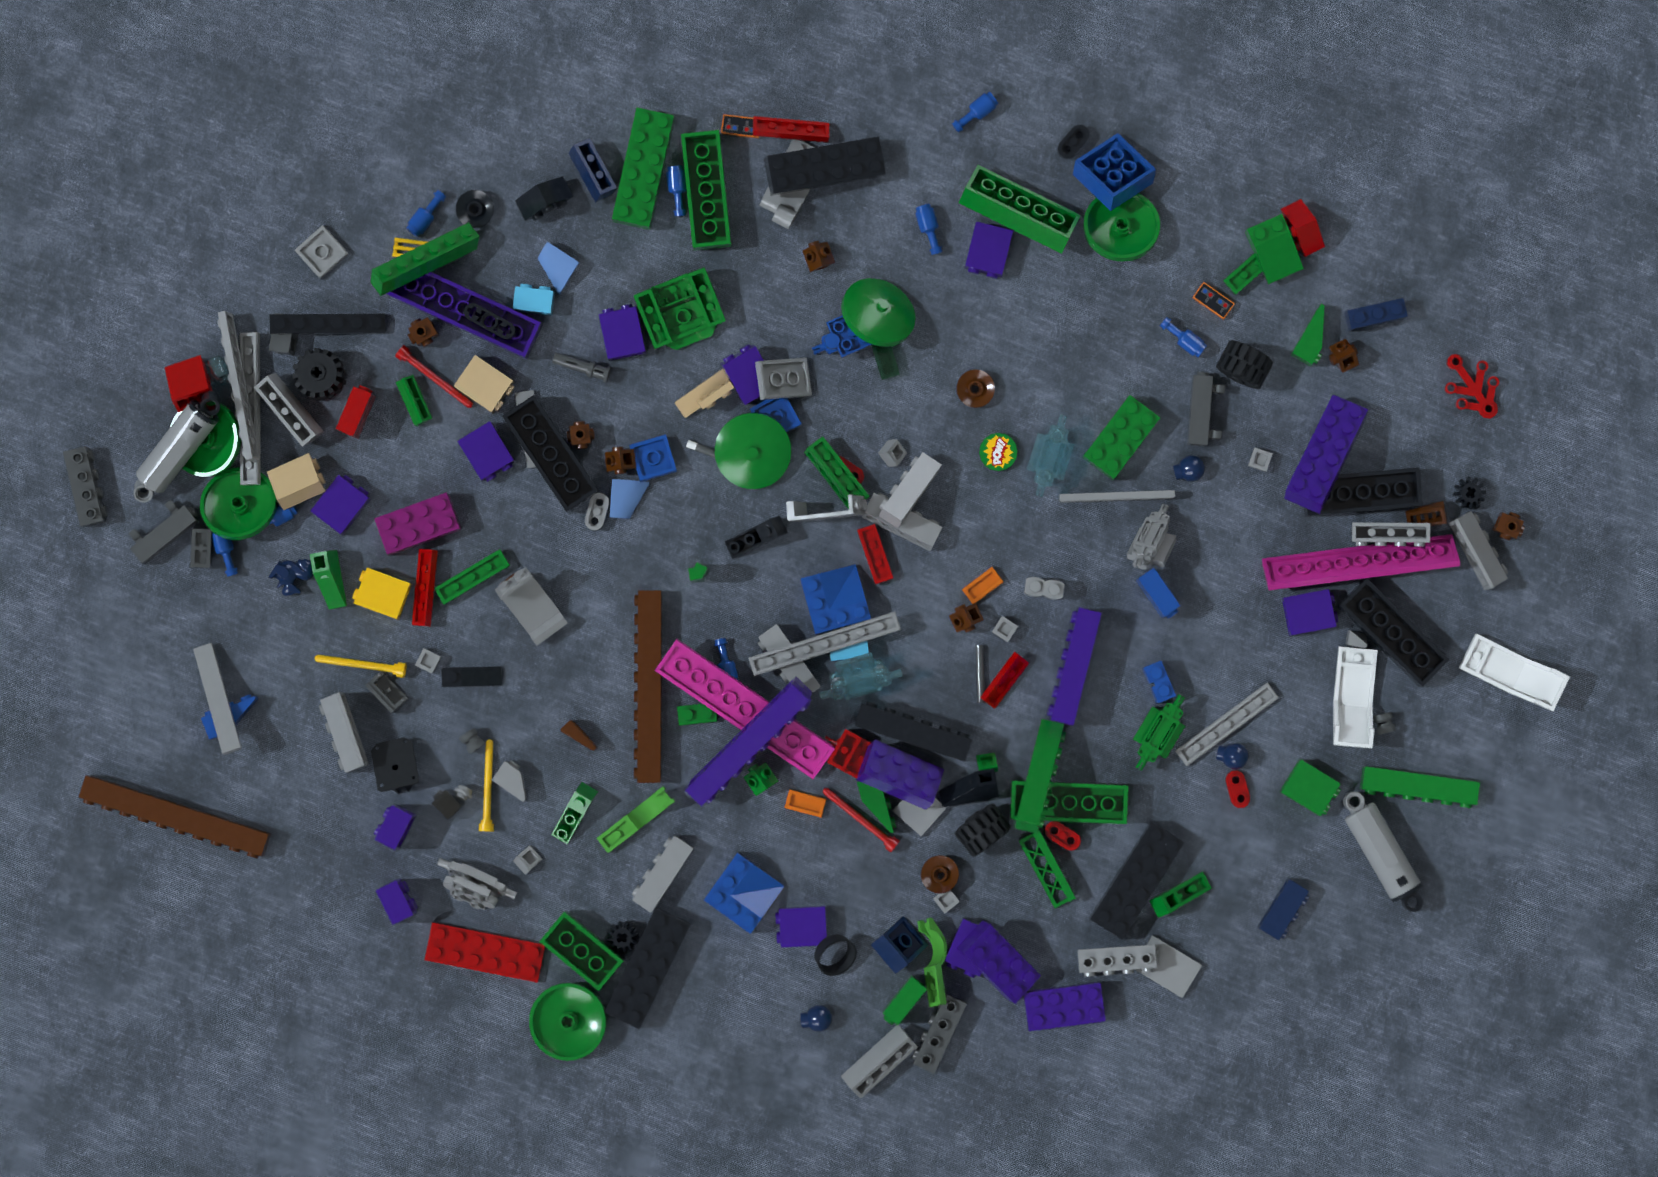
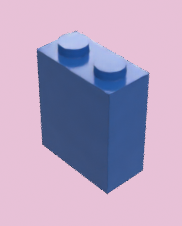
M1155 568L1135 580L1161 618L1166 616L1168 619L1179 612L1177 608L1180 607V604Z

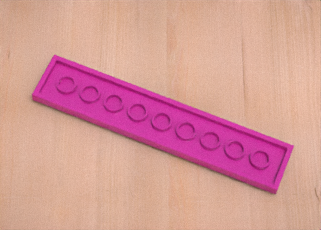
M1450 534L1430 537V543H1426V546H1414V542H1406V546H1394L1395 542H1387V546H1375V544L1262 558V566L1268 590H1277L1460 566V559L1453 536Z
M679 639L675 640L655 669L657 673L740 730L769 703L762 696ZM796 720L790 725L786 723L782 733L777 738L772 737L769 742L770 744L766 748L814 779L835 750V747Z

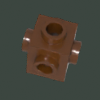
M819 240L809 243V247L802 251L810 272L822 270L835 263L828 241L820 243Z
M428 317L423 320L419 318L413 321L411 327L408 328L410 333L407 334L412 344L417 343L419 347L422 345L426 347L434 342L432 339L439 336Z
M1346 338L1329 346L1331 353L1329 359L1332 365H1337L1342 373L1359 365L1358 351L1355 345H1350Z
M585 421L574 422V426H569L570 431H567L568 443L571 442L572 446L576 447V449H586L588 445H592V440L595 439L594 428H590V425L585 424ZM578 431L584 433L582 438L577 437Z
M622 446L613 447L611 452H605L607 472L615 471V475L626 474V470L636 468L634 449L624 450Z
M1500 512L1493 531L1500 533V537L1508 541L1511 538L1517 539L1518 536L1521 537L1525 526H1523L1524 521L1520 520L1521 516L1510 512L1508 515ZM1509 523L1512 525L1511 529L1508 528Z
M976 603L967 607L963 604L954 609L955 613L949 615L957 633L962 630L967 633L976 629L975 624L984 620Z

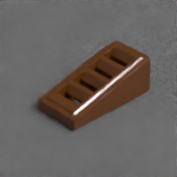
M1444 501L1405 511L1407 523H1414L1413 515H1416L1417 522L1415 523H1430V526L1447 524ZM1432 512V518H1429L1428 513ZM1420 514H1424L1425 520L1421 521Z
M570 720L560 729L562 733L593 751L597 749V745L574 720Z

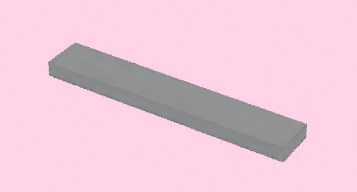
M1175 490L1059 494L1058 496L1060 503L1173 499L1175 497Z
M212 643L194 648L195 658L222 754L226 755L241 750L240 739L214 646Z
M1268 682L1175 750L1183 763L1188 766L1279 698Z

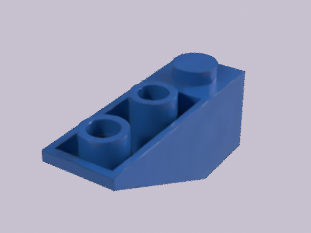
M249 694L240 698L241 702L229 703L235 725L239 723L258 700L257 696L252 697ZM207 711L204 713L205 717H202L201 720L209 740H213L218 737L211 712Z

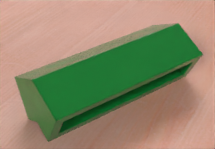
M414 375L397 381L396 385L414 426L417 427L431 420L432 416Z
M696 562L694 568L688 569L690 581L692 583L704 581L709 569Z

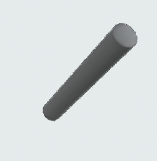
M975 645L977 703H985L980 698L985 691L983 645Z

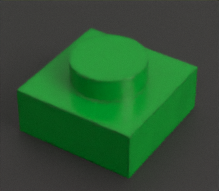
M995 753L976 755L979 771L994 768V772H998Z

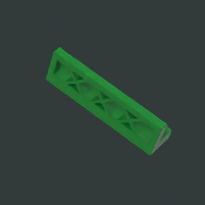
M823 436L804 451L848 510V495L864 496L866 500L870 497Z
M1038 830V834L1031 833L1018 840L1053 907L1057 908L1066 902L1076 899L1040 830ZM1033 837L1037 842L1035 852L1028 850L1024 844L1025 841ZM1036 855L1045 857L1046 864L1044 869L1037 867L1034 863ZM1045 872L1054 874V885L1045 883ZM1057 881H1058V883H1059V885H1060L1061 888L1056 887ZM1055 889L1062 890L1066 896L1065 899L1058 903L1053 898Z

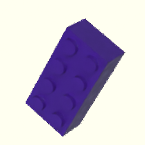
M874 740L867 747L856 780L926 810L934 803L944 769L878 740Z
M983 920L957 948L1007 1000L1014 1004L1041 977L990 924Z
M1099 981L1030 990L1023 995L1028 1031L1106 1021L1101 983Z

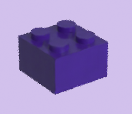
M398 805L387 807L383 814L384 822L381 825L378 824L374 835H376L374 840L393 850L400 849L417 815Z
M397 879L375 890L392 925L418 913L416 910L418 905L414 898H410L408 894L410 889L406 881Z

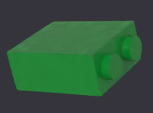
M1299 759L1279 792L1317 816H1321L1322 814L1326 815L1331 805L1329 802L1332 797L1336 798L1341 790L1339 788L1341 783Z
M911 975L883 1009V1019L891 1025L894 1023L899 1025L927 990L926 986Z

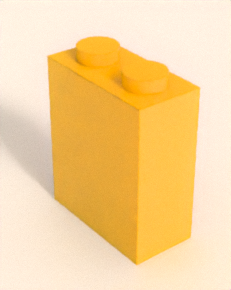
M366 568V571L363 570L359 581H361L360 587L355 589L352 597L354 604L399 620L412 584L370 568Z

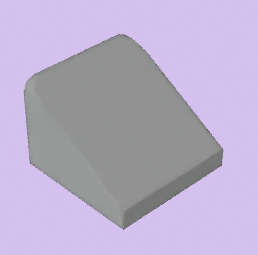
M529 845L513 862L526 875L543 859Z

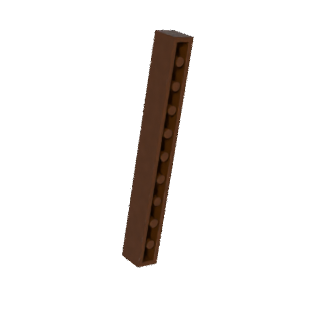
M638 590V595H634V605L638 606V614H634V625H638V633H634V644H638V652H634V664H638V671H634V683H638V691H634V702H638V710H634V721H638L637 729H634V740H637V748H634V760H637V767H634V779H637V783H661L662 675L657 673L655 669L662 660V591Z
M85 775L79 798L83 799V803L94 806V803L102 805V809L111 812L113 809L120 811V815L126 817L134 815L141 822L149 823L150 820L156 822V826L163 829L172 827L175 828L174 832L185 835L187 832L193 834L192 838L201 841L206 838L211 840L210 844L219 847L224 844L229 846V850L240 853V850L248 852L247 856L257 859L259 856L265 855L271 836L270 833L90 775Z

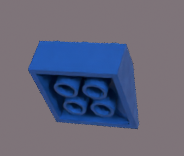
M1117 133L1075 160L1073 175L1112 211L1152 185L1156 169Z
M856 564L800 579L816 635L871 619Z
M737 853L704 901L751 934L782 891L784 885L743 855Z

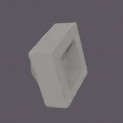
M1254 447L1248 466L1267 472L1272 453Z
M1002 616L992 633L1008 642L1018 626Z
M423 648L415 666L433 674L441 656Z
M951 890L946 893L937 894L933 898L944 913L960 902Z

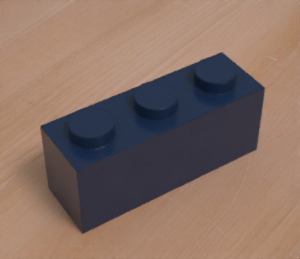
M588 138L573 145L568 154L595 203L611 196L617 187L591 139Z
M1404 298L1347 310L1344 313L1348 331L1398 321L1408 317Z
M1287 878L1257 928L1278 941L1280 938L1284 939L1289 931L1287 928L1291 921L1294 922L1299 915V912H1297L1301 905L1304 906L1310 896L1307 894L1309 891Z

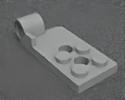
M793 139L786 152L815 147L801 140ZM768 186L759 206L775 213L772 218L773 222L790 229L810 189L771 196Z

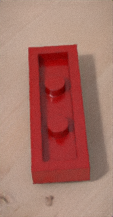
M873 524L858 529L857 532L875 585L893 579L876 525Z
M1014 652L980 698L995 709L1029 663Z

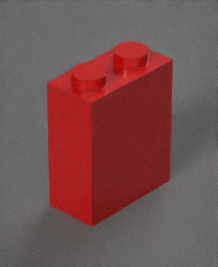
M201 355L164 367L171 399L178 412L183 411L192 399L201 402L202 395L205 392L212 391L207 366Z
M359 385V388L353 386L336 429L359 439L376 398L372 394V390Z

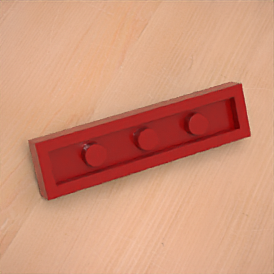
M753 116L752 136L828 142L829 123Z
M419 549L412 625L431 627L438 550Z

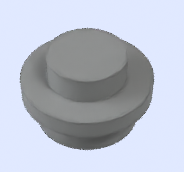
M458 785V788L454 789L458 799L466 801L472 798L471 794L473 791L463 785Z

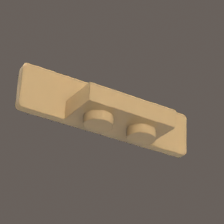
M722 368L675 401V405L686 418L699 408L710 409L716 404L717 399L729 396L734 386Z

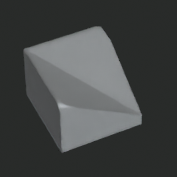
M897 439L888 440L878 454L888 467H894L900 464L907 452Z
M1348 630L1345 645L1366 648L1367 635Z

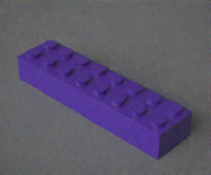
M432 272L387 293L391 298L524 359L528 358L543 326L541 322ZM470 303H475L514 325L516 329L515 336L510 340H505L471 322L464 315L465 307ZM477 308L469 309V317L475 315L480 318L478 322H481V318L486 312L483 311L481 315L477 313ZM492 316L486 317L485 325L492 327L495 324V318ZM499 321V325L494 331L497 332L499 328L504 332V336L507 333L511 334L510 326L504 328L500 325L502 321Z
M795 676L689 781L685 791L701 807L705 803H711L716 797L715 795L718 793V790L723 791L728 786L731 777L736 778L742 772L744 764L749 765L756 758L758 750L762 752L770 744L769 742L772 737L777 738L782 733L786 723L790 725L796 719L799 710L803 712L810 705L812 691Z

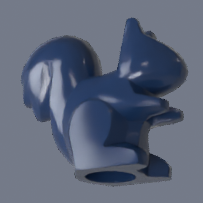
M299 559L296 563L291 560H279L269 578L275 577L279 580L277 588H280L282 585L284 586L282 589L283 595L300 594V589L293 583L296 578L301 580L312 578L311 561Z

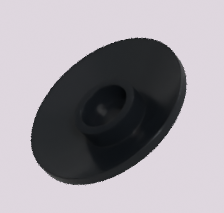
M470 190L463 193L456 203V215L462 224L469 222L473 228H480L486 225L494 213V205L491 198L480 190ZM478 207L479 211L477 213H473L472 208Z

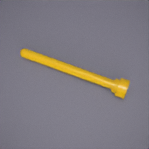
M325 655L315 656V661L320 663L391 672L399 678H405L407 664L403 662L389 665Z
M491 739L486 741L483 820L479 823V831L494 832V824H492L491 820L493 741Z

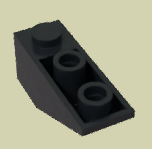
M777 516L725 541V544L732 559L788 532L781 516Z
M994 768L975 771L940 790L942 807L999 797Z

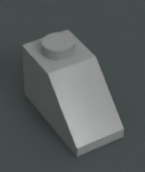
M512 760L510 762L504 761L492 781L522 802H525L527 796L523 774L519 770L520 766Z

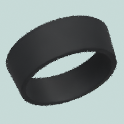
M834 934L824 938L818 944L814 958L823 974L836 976L844 973L853 965L857 950L855 945L845 936ZM837 942H847L846 954L839 962L833 965L820 964L821 956L829 946Z

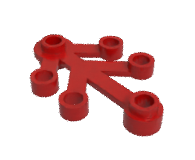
M1458 354L1449 356L1446 361L1448 368L1456 370L1467 387L1456 386L1455 383L1449 382L1444 387L1447 394L1456 393L1473 396L1478 401V403L1467 402L1465 398H1460L1455 403L1456 408L1459 410L1479 411V414L1486 419L1494 417L1498 411V406L1494 402L1496 387L1499 385V379L1495 376L1488 378L1486 398L1481 393L1488 363L1482 360L1476 364L1477 373L1474 383L1462 365V357ZM1453 358L1458 359V365L1452 363ZM1480 363H1483L1485 365L1484 370H1481L1479 368ZM1491 379L1496 380L1495 386L1490 384ZM1448 385L1454 387L1453 392L1448 391ZM1464 401L1465 406L1460 407L1458 402ZM1487 405L1491 406V412L1485 410Z

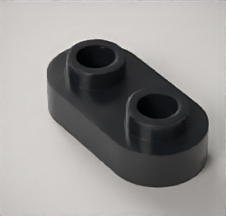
M1076 125L1062 139L1057 148L1061 158H1072L1087 142L1089 138L1087 127ZM1078 132L1083 134V137L1080 139L1076 137ZM1069 147L1070 152L1065 153L1063 148Z

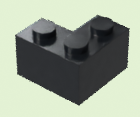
M562 176L535 185L516 199L515 202L525 221L530 219L536 221L544 217V212H550L556 206L558 209L568 204L567 201L573 195Z

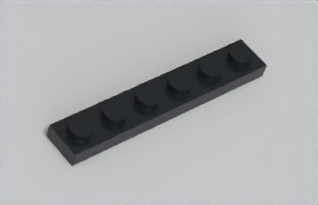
M269 314L270 334H385V314Z

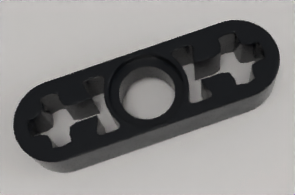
M470 303L465 307L464 315L471 322L505 340H510L515 336L516 329L507 320L475 303ZM475 307L477 308V313L481 315L483 311L486 313L482 316L481 322H478L480 318L475 315L469 317L470 313L468 310H473ZM488 316L495 318V324L492 327H487L484 323ZM499 321H502L500 325L504 328L510 326L512 333H507L504 336V332L498 328L497 332L494 330L498 327Z

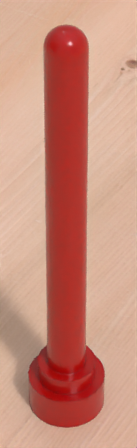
M403 345L395 355L398 360L409 362L467 408L473 406L471 400L413 357L407 346Z
M829 788L823 789V794L883 841V845L886 846L885 849L890 853L900 842L899 839L895 836H887Z

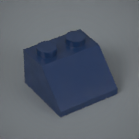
M903 916L880 935L871 946L896 974L915 959L928 944Z

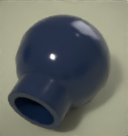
M1195 455L1186 456L1179 464L1173 465L1176 480L1184 479L1189 482L1199 480L1205 472L1204 462Z
M1231 743L1227 746L1220 745L1218 747L1216 759L1223 761L1227 767L1237 770L1247 764L1249 754L1242 744Z
M813 1006L808 1012L800 1013L802 1028H810L817 1032L825 1031L831 1025L832 1014L825 1006Z

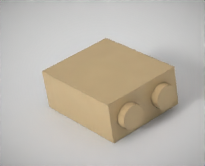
M474 355L453 387L491 413H494L502 408L504 404L502 400L506 395L509 396L515 388L513 386L515 382Z
M309 453L267 471L276 499L283 510L325 492L323 484L326 481L322 473L318 472L321 469L317 459H312Z

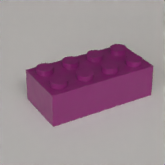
M447 492L374 518L384 548L389 556L462 530L451 498Z

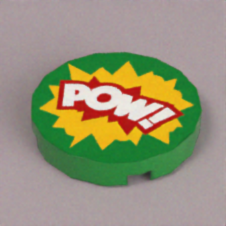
M990 434L980 445V459L984 466L990 470H1006L1013 465L1017 458L1016 444L1006 434Z

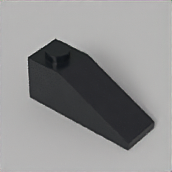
M501 666L442 668V687L502 686Z

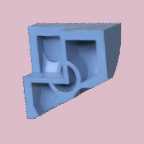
M549 242L545 244L538 257L541 266L557 293L561 294L580 263Z
M612 479L610 518L630 519L648 488L649 482Z

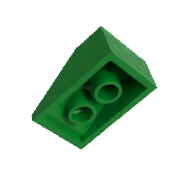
M1283 214L1248 228L1245 231L1268 285L1304 269Z

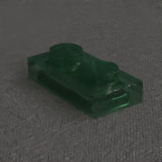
M871 345L881 380L899 376L900 372L892 347Z

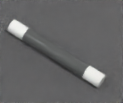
M688 440L686 447L715 458L714 449Z

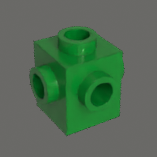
M766 762L761 766L755 764L748 769L749 774L743 777L755 796L778 782Z

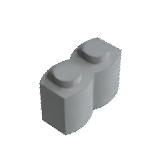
M1029 577L1025 580L1024 594L1030 597L1043 596L1050 600H1059L1063 598L1065 584L1057 580L1044 581L1038 577Z

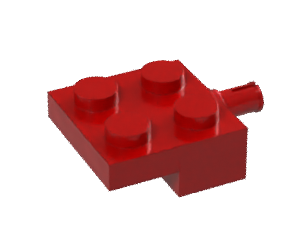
M847 729L844 730L842 736L837 741L826 736L825 739L830 741V744L835 747L827 763L857 779L867 747L871 742Z

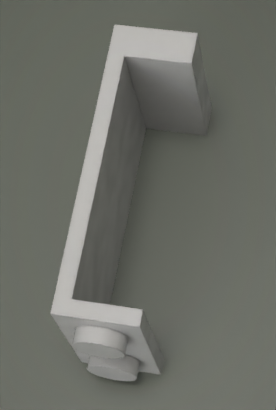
M848 495L849 511L807 515L806 502L789 501L786 502L787 519L794 522L862 516L866 515L867 501L864 499V496Z
M526 567L518 570L513 577L503 581L495 589L499 598L504 601L536 646L568 624L562 613Z

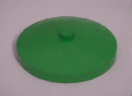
M1139 193L1112 211L1095 198L1085 212L1083 230L1088 244L1099 255L1114 261H1132L1146 255L1156 244L1160 232V218L1154 205Z
M875 278L861 279L847 289L842 299L841 310L846 324L854 334L870 344L883 347L898 345L905 341L914 329L916 316L911 301L898 287L887 281Z
M213 401L206 403L209 406L215 405ZM221 403L220 410L217 413L219 417L218 423L182 468L192 475L203 477L218 475L227 470L238 456L241 446V439L238 434L239 424L233 413ZM182 411L177 412V414L172 420L171 426L182 413Z
M758 412L743 413L730 419L721 428L715 442V459L719 470L731 483L746 489H760L775 483L785 473L791 459V443L786 430L776 419Z
M240 467L225 470L212 478L204 488L200 499V512L207 527L219 537L229 540H243L259 534L270 524L277 509V499L270 480L261 473V485H240Z
M560 983L546 989L535 1000L529 1016V1028L536 1045L548 1056L564 1061L577 1060L594 1051L601 1043L607 1025L606 1013L601 1000L593 991L576 983Z

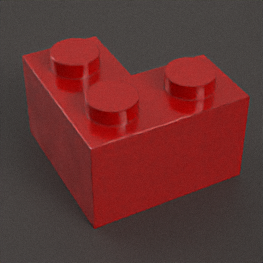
M1302 199L1281 208L1292 238L1295 239L1294 243L1297 252L1301 251L1304 257L1325 247L1317 219Z

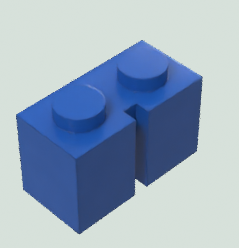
M1162 661L1142 668L1148 684L1154 682L1155 686L1150 687L1156 703L1176 696Z

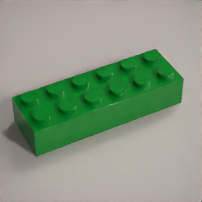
M636 107L614 206L613 222L651 230L674 126V115Z
M719 130L681 134L693 250L732 247Z
M977 165L959 200V204L1061 254L1081 216L980 165Z
M1011 780L1010 819L1016 820L1026 781ZM1054 782L1052 793L1047 794V799H1050L1048 810H1043L1042 814L1046 816L1045 821L1127 824L1128 785Z

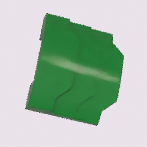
M705 267L667 280L633 295L655 349L666 345L678 350L711 337L716 325L726 321Z

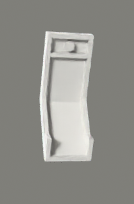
M1479 634L1474 635L1459 666V669L1509 694L1550 711H1554L1570 676L1554 668H1549L1527 659Z
M1338 646L1333 697V745L1373 748V693L1378 652L1376 649Z

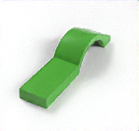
M665 786L661 787L643 803L597 837V840L607 853H610L675 802V799H671L665 792Z
M927 918V923L924 920L917 921L919 932L924 933L932 944V960L924 968L929 1007H937L947 1004L941 966L947 956V944L944 935L933 918Z

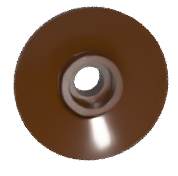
M969 370L958 380L957 395L966 406L972 408L983 407L994 396L995 385L993 379L982 370ZM973 386H978L979 391L977 393L972 391Z
M943 855L928 859L921 870L923 885L929 891L937 894L952 890L959 879V870L956 863L951 858ZM944 873V878L939 879L938 874Z

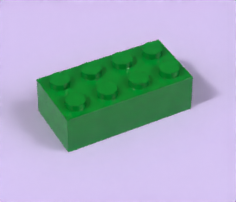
M1129 395L1082 458L1111 480H1114L1160 417Z
M567 911L562 913L539 941L598 991L624 961L620 955L610 949L608 945Z

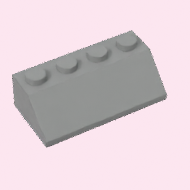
M1470 511L1450 521L1448 524L1484 590H1488L1507 580L1506 575L1508 571L1504 564L1500 565L1496 549L1494 547L1491 548L1488 543L1490 538L1485 530H1481L1479 526L1481 522L1477 514H1473Z
M338 692L321 699L319 708L322 716H326L327 723H325L327 732L329 734L332 733L334 741H331L334 751H338L340 769L348 773L368 766L369 763L345 693Z

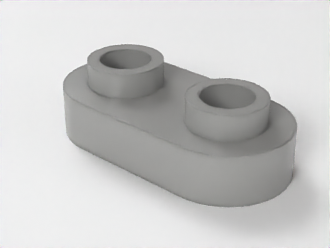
M596 493L590 499L585 517V525L590 530L597 531L604 525L609 508V499L605 494ZM602 499L603 505L597 506V500ZM593 518L598 519V523L596 525H593L591 523V520Z

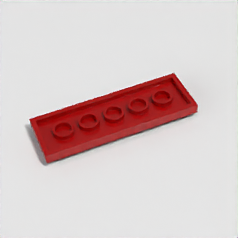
M432 922L425 960L538 983L545 946L541 943Z

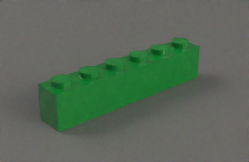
M468 222L372 269L370 283L380 296L385 295L478 248L479 235Z
M1041 719L1016 818V829L1038 834L1039 827L1044 826L1046 816L1042 814L1043 810H1048L1050 799H1047V794L1052 793L1054 782H1051L1052 776L1056 777L1058 765H1055L1056 759L1060 760L1062 748H1059L1060 742L1064 743L1066 732L1063 731V723Z
M1366 766L1362 768L1360 789L1365 790L1364 794L1376 795L1377 791L1384 792L1383 796L1393 798H1395V794L1403 795L1402 799L1414 800V797H1420L1422 802L1433 803L1435 799L1441 800L1443 805L1452 806L1453 802L1460 803V807L1465 808L1477 805L1480 782Z

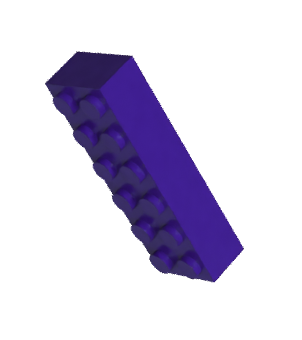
M1332 395L1286 488L1284 499L1318 514L1321 513L1366 420L1368 409Z
M1080 607L1072 612L1070 622L1073 623L1072 630H1068L1065 640L1068 641V646L1063 648L1061 660H1064L1063 666L1058 668L1056 678L1059 679L1058 686L1055 685L1053 687L1051 697H1054L1053 705L1049 704L1047 711L1050 721L1074 726L1102 614L1100 612Z

